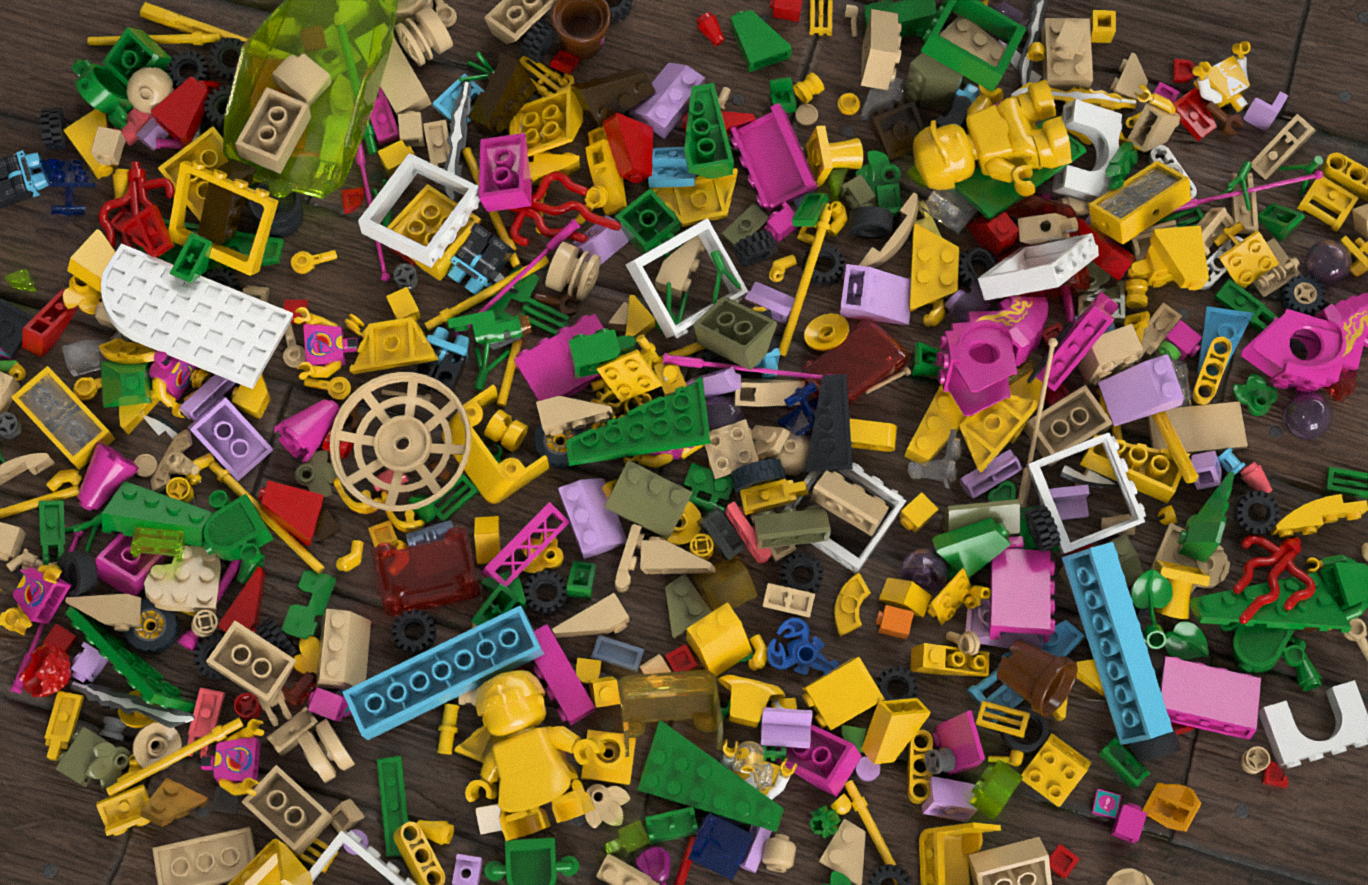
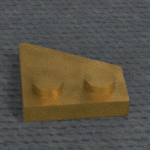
M166 778L141 809L140 816L163 827L176 818L189 815V811L198 806L204 808L207 805L208 798Z

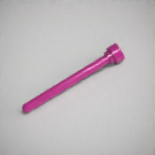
M242 559L232 561L220 580L217 604L240 568ZM191 629L186 634H182L178 643L194 652L197 649L196 645L199 643L200 637L196 636Z

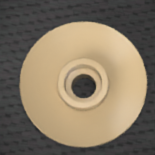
M158 722L143 727L133 742L135 760L140 766L145 768L179 750L182 746L180 735L174 727L168 728ZM157 741L158 746L155 749H152V742Z

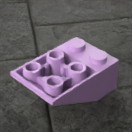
M846 264L840 315L846 318L909 325L911 280L871 267Z

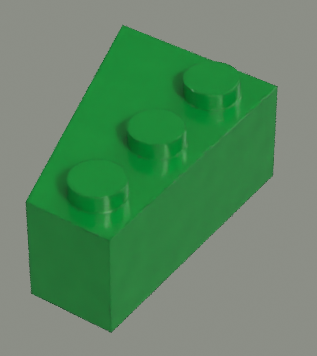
M885 0L864 5L862 15L864 32H866L871 9L898 14V23H901L899 35L901 39L906 36L915 35L917 37H924L937 13L935 0H903L893 3V0Z

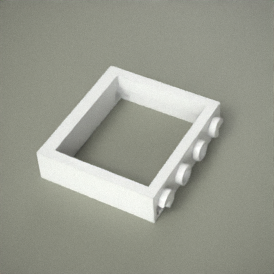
M409 153L358 220L361 233L432 268L437 259L442 258L448 244L455 240L461 226L466 225L472 211L479 207V186ZM417 173L464 195L427 247L380 225L383 218Z
M708 218L626 264L666 338L675 335L677 339L688 333L687 328L702 317L713 304L708 305L675 325L643 266L696 235L701 239L710 257L711 252L719 250L727 270L741 284V289H737L722 274V279L730 292L725 297L739 302L742 300L740 296L748 292Z
M1091 233L1020 247L978 278L984 300L1059 287L1099 256L1098 245L1095 244L1093 234Z
M1110 433L1026 465L1041 504L1047 506L1051 516L1054 517L1055 525L1057 524V531L1060 533L1059 537L1061 539V544L1058 545L1061 554L1145 522L1144 517L1146 514L1142 503H1137L1135 498L1137 489L1132 480L1129 481L1125 473L1128 472L1127 464L1124 458H1119L1117 453L1119 449L1118 442H1116L1114 436H1110ZM1102 443L1132 519L1070 542L1040 467Z
M853 463V469L837 471L873 495L884 500L893 508L859 558L830 538L828 541L811 544L857 574L903 509L906 500L898 494V491L894 489L889 490L883 486L884 483L879 478L868 476L864 473V469L861 466ZM822 471L810 472L804 480L808 491ZM804 496L797 498L796 502L786 505L784 509H796Z
M351 830L349 833L341 831L309 870L313 882L342 844L345 843L394 885H417L409 877L406 880L398 874L400 869L391 862L384 863L379 858L381 854L372 846L366 848L361 844L362 838Z

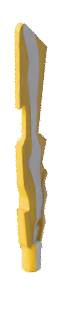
M1033 82L1023 85L1013 92L1011 97H1017L1022 93L1028 92V86L1033 84ZM1050 87L1053 100L1065 101L1066 104L1079 100L1095 106H1101L1104 109H1121L1124 107L1135 109L1136 106L1135 99H1126L1117 93L1108 94L1103 90L1093 91L1092 89L1082 91L1075 87L1066 92Z

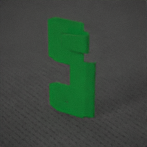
M518 266L516 270H511L509 275L520 270L521 267ZM531 273L513 285L518 293L507 291L487 311L494 310L495 319H499V316H513L504 312L511 298L519 302H527L539 278L536 274Z
M312 570L304 571L298 587L302 591L313 593L308 607L298 604L291 605L281 630L288 635L307 639L308 636H314L318 623L314 622L316 615L323 616L337 577L334 578L324 573L317 574Z

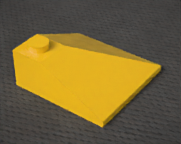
M571 88L526 103L510 121V135L525 133L528 157L564 145L574 140L583 122V108Z
M211 127L158 167V169L165 178L173 183L176 190L180 162L189 161L191 163L193 160L200 161L206 164L205 169L209 171L217 169L230 159L241 161L217 130ZM191 174L187 206L200 221L209 181Z
M427 184L387 228L427 247L458 203ZM473 213L470 214L466 225L461 226L455 240L448 244L442 258H438L432 268L413 258L411 259L421 269L440 281L453 266L450 260L456 255L458 249L472 232L470 229L474 223L479 225L481 218Z

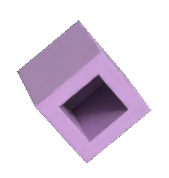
M1216 451L1192 455L1191 462L1198 474L1197 481L1194 482L1197 490L1220 485L1222 469Z

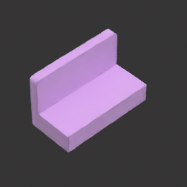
M1280 91L1272 105L1259 98H1255L1243 120L1267 132L1288 95Z
M607 215L604 216L605 218H608V219H611V220H613V221H616L615 219H613V218H611V217H609V216H607ZM594 224L583 233L587 236L585 243L574 241L571 244L578 247L579 252L582 254L585 251L590 252V259L594 254L601 256V265L628 243L629 240L622 229L614 231Z
M755 282L751 291L747 292L744 306L748 308L764 307L766 311L771 310L774 320L786 324L795 298Z
M1088 485L1049 489L1061 521L1087 518L1089 516L1086 500L1090 494ZM1038 496L1039 506H1042L1041 501H1040L1039 496Z
M764 707L761 722V745L810 748L812 711Z
M934 776L929 779L931 796L922 804L923 814L967 822L978 811L974 784Z

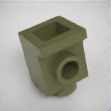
M862 175L841 186L840 195L842 198L846 196V201L852 209L874 205L876 196Z

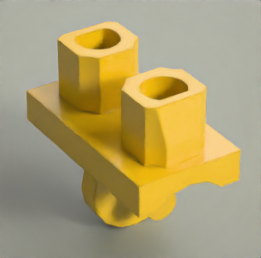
M1345 236L1341 239L1340 245L1333 254L1341 262L1349 255H1352L1357 261L1348 270L1357 278L1366 271L1368 272V258L1363 254L1365 252L1368 255V241L1365 242L1361 237L1356 239L1355 242L1361 247L1358 249Z

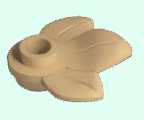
M600 784L591 785L586 792L591 795L595 810L585 814L588 824L592 828H596L603 820L605 823L613 826L622 825L623 811L621 805L630 800L629 794L618 786L606 788ZM596 792H600L602 795L599 801L594 800Z

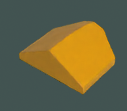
M1157 783L1142 811L1169 829L1186 832L1201 806V802L1191 788L1181 784Z

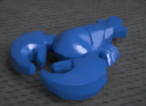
M800 618L785 620L777 630V634L780 635L785 629H789V632L784 634L783 638L799 636V639L792 640L787 644L788 657L785 655L781 642L778 644V651L774 650L777 641L774 638L770 641L766 651L767 660L772 667L782 670L797 663L798 666L795 668V672L807 675L811 667L822 670L824 676L837 668L838 664L835 659L828 662L819 652L824 647V643L817 639V636L813 637L811 643L809 642V627L807 622Z

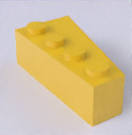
M942 384L904 456L924 467L928 465L952 436L960 429L959 425L967 417L963 415L951 393L943 392Z
M1115 439L1119 445L1117 450L1119 458H1124L1128 467V472H1125L1129 481L1132 480L1137 491L1168 503L1174 495L1182 476L1169 449L1161 448L1159 450L1149 448L1145 444L1137 443V445L1125 443V440ZM1100 443L1086 449L1080 465L1117 481L1103 444Z

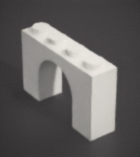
M1079 100L1071 101L1063 106L1062 120L1065 128L1083 133L1092 141L1096 150V163L1092 171L1067 165L1054 175L1052 192L1093 202L1111 190L1108 188V182L1112 177L1106 176L1105 169L1119 150L1118 143L1122 129V114Z
M1355 680L1331 687L1325 691L1335 716V730L1326 741H1314L1300 733L1295 725L1287 701L1264 707L1258 711L1278 766L1286 765L1287 769L1301 765L1300 760L1309 758V761L1312 762L1324 758L1323 753L1331 751L1332 755L1347 751L1346 746L1354 744L1355 748L1368 745V714Z

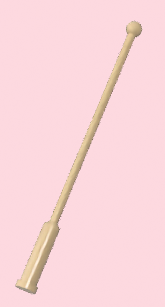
M1051 338L1048 341L1050 348L1027 464L1033 461L1054 347L1058 344L1055 338ZM1027 467L1023 470L1018 496L1020 507L1022 508L1028 506L1027 500L1031 484V476Z

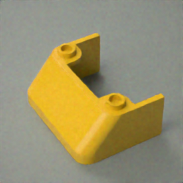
M494 384L463 405L470 422L472 434L471 451L464 472L479 490L485 501L490 504L502 502L549 469L546 455L526 468L516 458H508L498 464L474 431L473 427L479 424L483 418L482 410L498 400ZM457 411L449 421L452 445H465L464 425ZM442 431V439L445 444L444 431ZM452 454L460 465L463 455Z
M973 822L925 829L919 838L921 885H970L968 854L977 853L981 849L983 842L982 833L1001 830V825Z
M273 839L227 885H313L309 871L286 844L278 839Z

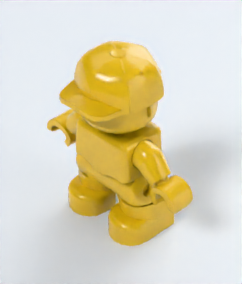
M1046 79L1030 84L1028 92L1022 93L1017 97L1006 98L1001 101L1003 99L1002 89L997 88L991 92L979 85L980 95L977 96L967 109L966 125L968 134L957 124H948L936 128V120L931 121V126L919 132L913 142L914 162L917 171L924 183L930 189L935 190L954 189V183L970 178L974 173L975 161L977 160L983 175H989L993 179L1008 183L1014 181V187L1018 194L1021 196H1032L1035 193V185L1031 181H1022L1024 178H1031L1033 175L1032 169L1040 170L1042 167L1053 169L1072 163L1070 142L1062 118L1059 116L1043 122L1042 129H1038L1035 124L1038 120H1045L1056 116L1053 96Z
M524 670L498 674L484 682L477 689L475 697L477 715L483 716V724L487 727L490 734L500 738L507 737V739L493 745L492 751L485 756L480 772L482 778L470 782L465 791L466 799L469 802H474L479 798L478 791L481 786L486 790L487 798H497L498 792L494 782L500 779L498 807L500 808L499 821L506 841L524 837L551 827L546 810L540 808L541 805L550 801L557 823L594 811L595 807L591 795L584 791L582 783L578 780L576 770L565 758V752L574 753L576 761L580 765H585L589 761L585 755L588 745L592 747L594 753H605L606 750L603 742L599 739L581 740L578 735L564 726L535 728L542 723L546 716L543 698L546 693L538 678L531 672Z

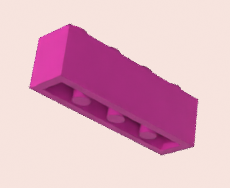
M546 624L534 631L544 651V655L533 660L536 665L533 667V670L539 680L544 679L548 687L544 689L551 701L555 699L558 703L559 708L556 711L563 722L567 720L571 726L596 710L552 631Z

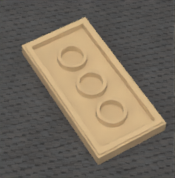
M1240 402L1179 407L1166 410L1185 451L1189 454L1225 451L1230 447L1232 450L1245 449L1248 446ZM1152 415L1147 416L1152 448L1159 450L1161 448L1168 449Z
M252 827L152 848L158 885L226 884L256 856Z

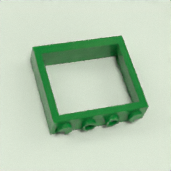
M944 0L922 38L925 44L921 52L993 92L1003 77L1027 28L978 0ZM951 10L1008 42L996 66L987 63L938 35Z

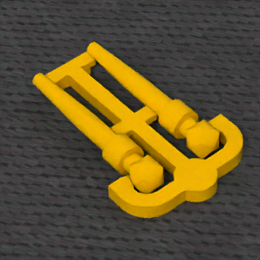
M523 56L519 60L525 69L540 79L538 82L533 79L531 80L536 86L538 93L543 97L554 94L551 91L548 92V89L542 85L543 83L556 92L569 88L572 89L571 84H574L572 75L565 73L564 78H561L560 74L553 72L541 62L535 63L529 59L545 72L543 75L526 62L529 59L528 57Z

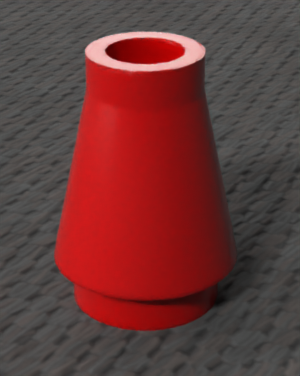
M707 12L696 20L697 28L715 47L726 40L716 15Z

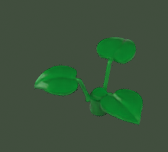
M1150 569L1142 573L1132 586L1131 598L1137 608L1144 609L1149 607L1151 624L1144 630L1143 638L1145 643L1147 642L1148 646L1153 649H1160L1165 645L1171 657H1178L1181 660L1207 657L1209 654L1208 644L1203 632L1196 624L1189 621H1180L1174 626L1173 632L1167 631L1165 634L1162 627L1156 623L1153 607L1163 608L1168 605L1173 596L1172 586L1156 569Z

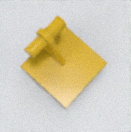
M1239 221L1229 229L1227 227L1223 229L1224 232L1212 240L1217 247L1229 239L1233 242L1235 246L1219 256V259L1234 282L1241 288H1245L1257 280L1259 276L1264 275L1277 266L1279 262L1258 230L1240 243L1234 236L1245 229Z
M644 334L636 338V342L642 348L641 353L637 349L597 366V371L620 402L662 386V382L651 368V362L653 365H656L661 361V358L656 353L655 346L648 342Z

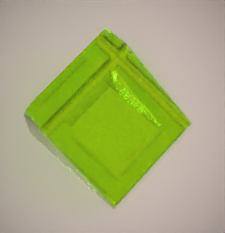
M847 169L834 170L830 173L829 184L834 201L838 200L841 186L846 178Z
M27 269L4 276L12 288L32 292L37 291L34 279Z

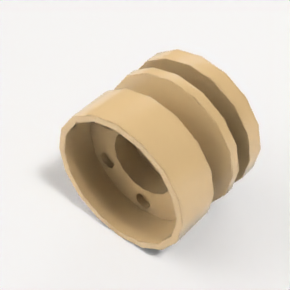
M430 6L423 8L415 14L417 25L407 18L404 20L405 25L400 22L395 26L403 49L418 66L426 63L425 58L429 61L433 59L430 48L441 54L453 47V42L446 27Z
M562 242L552 259L545 284L547 287L559 292L569 284L568 295L573 297L577 292L576 298L584 301L597 280L601 256L594 254L590 259V252L585 251L578 259L579 248Z

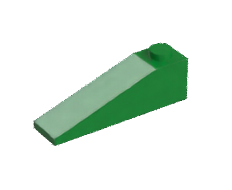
M714 83L691 87L684 145L688 172L708 179L730 176L733 174L734 166Z
M1233 472L1228 473L1185 531L1181 530L1177 543L1180 544L1179 554L1206 563L1219 546L1227 518L1224 515L1229 507L1227 500L1232 490Z

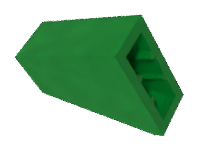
M752 10L746 12L739 11L730 17V29L749 73L791 58V45Z
M992 518L932 538L936 552L958 572L962 568L965 569L968 578L1011 545L1007 536L1009 534L1008 529L1001 522L997 524Z

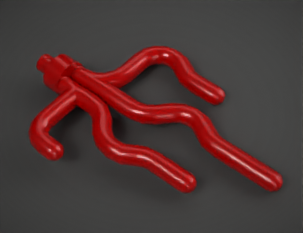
M132 162L131 170L127 171V193L120 198L105 202L99 211V223L104 229L106 239L112 248H115L116 240L114 228L108 220L110 210L130 203L132 218L140 212V204L144 208H147L149 205H155L149 201L147 190L165 187L167 198L172 199L175 196L174 185L169 179L157 178L146 181V171L141 169L140 162ZM123 232L122 244L136 249L131 242V236Z
M560 171L551 172L542 178L537 191L532 195L531 206L507 209L516 212L510 228V237L513 242L521 246H528L529 244L528 238L519 235V230L525 216L532 218L539 232L548 238H554L563 229L548 228L543 217L537 211L558 216L568 211L576 210L589 222L614 231L621 229L619 222L593 214L584 204L577 201L566 202L556 207L539 202L545 195L549 184L554 180L560 181L566 189L584 196L587 194V187L574 183L568 175ZM576 231L567 237L580 243L587 241L585 234Z
M1249 535L1241 542L1243 549H1248L1252 544H1257L1272 555L1269 557L1252 558L1246 562L1243 567L1242 578L1233 586L1232 590L1235 594H1240L1251 582L1255 567L1275 565L1267 576L1270 592L1258 596L1239 616L1241 624H1246L1261 606L1273 603L1278 598L1280 586L1277 578L1285 568L1293 577L1306 586L1304 590L1294 592L1285 601L1284 608L1286 610H1291L1299 601L1308 599L1314 594L1316 586L1313 579L1293 563L1294 558L1301 551V540L1298 537L1285 539L1279 547L1260 535Z

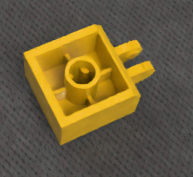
M1152 244L1143 260L1133 262L1130 269H1128L1127 276L1130 279L1146 280L1148 286L1153 285L1154 288L1161 287L1167 282L1175 280Z

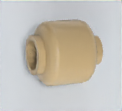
M775 834L774 838L767 839L762 854V861L767 865L766 868L774 872H786V869L791 868L794 864L796 846L793 842L789 841V836L783 834Z

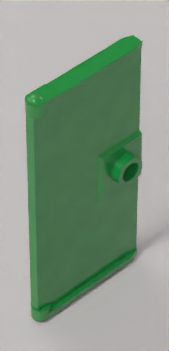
M1045 119L1044 121H1042L1040 124L1037 125V128L1042 129L1043 122L1050 119ZM1068 134L1071 160L1073 162L1086 153V149ZM1069 164L1053 169L1042 167L1040 170L1032 169L1033 175L1031 178H1024L1022 181H1031L1036 188ZM980 167L974 170L970 178L954 183V189L988 220H992L1024 197L1016 192L1014 181L1008 183L993 179L989 175H983Z

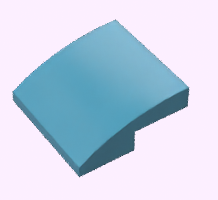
M684 147L653 148L652 176L648 179L649 188L695 186L696 174L688 172Z

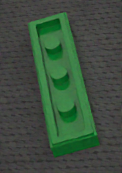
M402 756L377 759L386 856L387 858L398 857L402 855L394 841V832L398 827L409 822ZM404 829V837L411 841L410 831Z

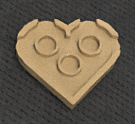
M1169 523L1151 569H1154L1156 559L1204 569L1210 576L1209 585L1204 586L1193 583L1191 593L1196 587L1211 589L1221 583L1229 573L1230 562L1223 551V547L1219 545L1206 563L1179 554L1180 544L1177 543L1181 530L1185 531V529Z
M204 546L180 547L172 564L155 565L151 568V572L147 575L144 583L146 597L158 609L185 612L210 610L216 613L221 575L220 558L215 553L209 555Z

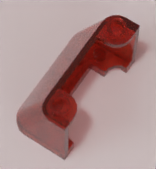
M862 320L855 327L856 330L848 335L840 345L828 350L814 362L812 360L806 362L801 367L803 370L801 373L817 375L847 374L848 402L851 406L856 398L888 374L892 375L894 370L897 372L901 371L903 367L907 366L910 353L873 320ZM800 377L818 400L822 380Z
M466 527L450 528L444 535V540L397 550V547L391 545V543H381L377 547L371 548L381 602L386 614L389 616L402 615L405 610L407 612L411 611V609L419 611V609L426 610L471 600L481 594Z

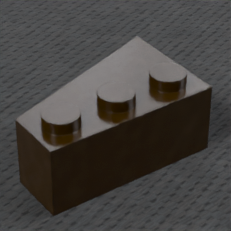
M501 52L497 58L500 62L494 73L490 72L488 76L490 81L485 91L480 92L468 116L477 131L492 138L498 137L537 89L521 62Z

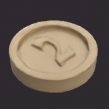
M803 104L797 108L795 117L800 125L811 126L818 119V111L811 104Z
M142 454L134 461L139 467L136 474L142 478L153 476L158 467L156 459L149 454Z

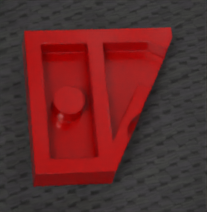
M1195 87L1175 101L1173 105L1176 108L1175 112L1180 115L1179 121L1199 142L1213 132L1217 126L1210 111L1205 108L1208 102L1204 101L1199 89Z

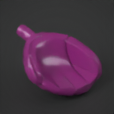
M662 847L647 848L635 859L637 870L650 876L653 881L659 882L660 885H667L665 880L670 872V855L668 851Z

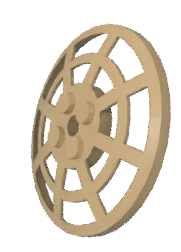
M414 372L385 374L360 386L340 408L331 430V461L341 483L361 502L386 511L414 510L442 497L459 479L468 462L471 451V426L466 410L458 397L440 381ZM408 382L407 396L390 398L379 404L371 393L377 388L388 384ZM418 383L437 389L450 402L439 410L432 403L418 398ZM361 399H364L371 410L362 419L356 434L342 431L349 413ZM406 404L403 416H396L390 419L384 411L395 405ZM418 405L429 410L434 416L423 424L420 420L414 418L415 406ZM455 409L459 412L464 425L465 445H452L451 429L446 418ZM377 416L383 425L377 431L376 436L364 435L370 422ZM439 424L442 425L445 444L432 443L430 431ZM401 439L409 440V445L406 449L400 450L397 448V444ZM340 441L354 443L355 459L360 469L348 477L340 460ZM362 445L374 446L375 454L378 458L367 466L362 455ZM430 453L443 454L438 466L430 473L424 465ZM450 454L463 455L456 473L441 488L435 478L445 468ZM383 466L394 471L391 484L379 480L372 473ZM417 470L422 477V480L419 482L401 485L404 473ZM367 478L375 486L389 491L386 503H380L366 497L355 488L354 484ZM427 485L434 494L417 503L395 505L399 492H410Z

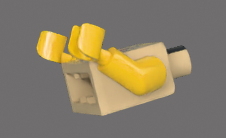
M1140 84L1139 87L1144 92L1142 94L1134 92L1140 102L1149 100V103H1146L1128 139L1124 137L1122 131L1120 132L1118 144L1120 148L1125 142H1133L1135 150L1147 152L1169 140L1175 127L1179 125L1180 115L1175 112L1176 108L1169 99L1156 93L1151 94L1144 84Z

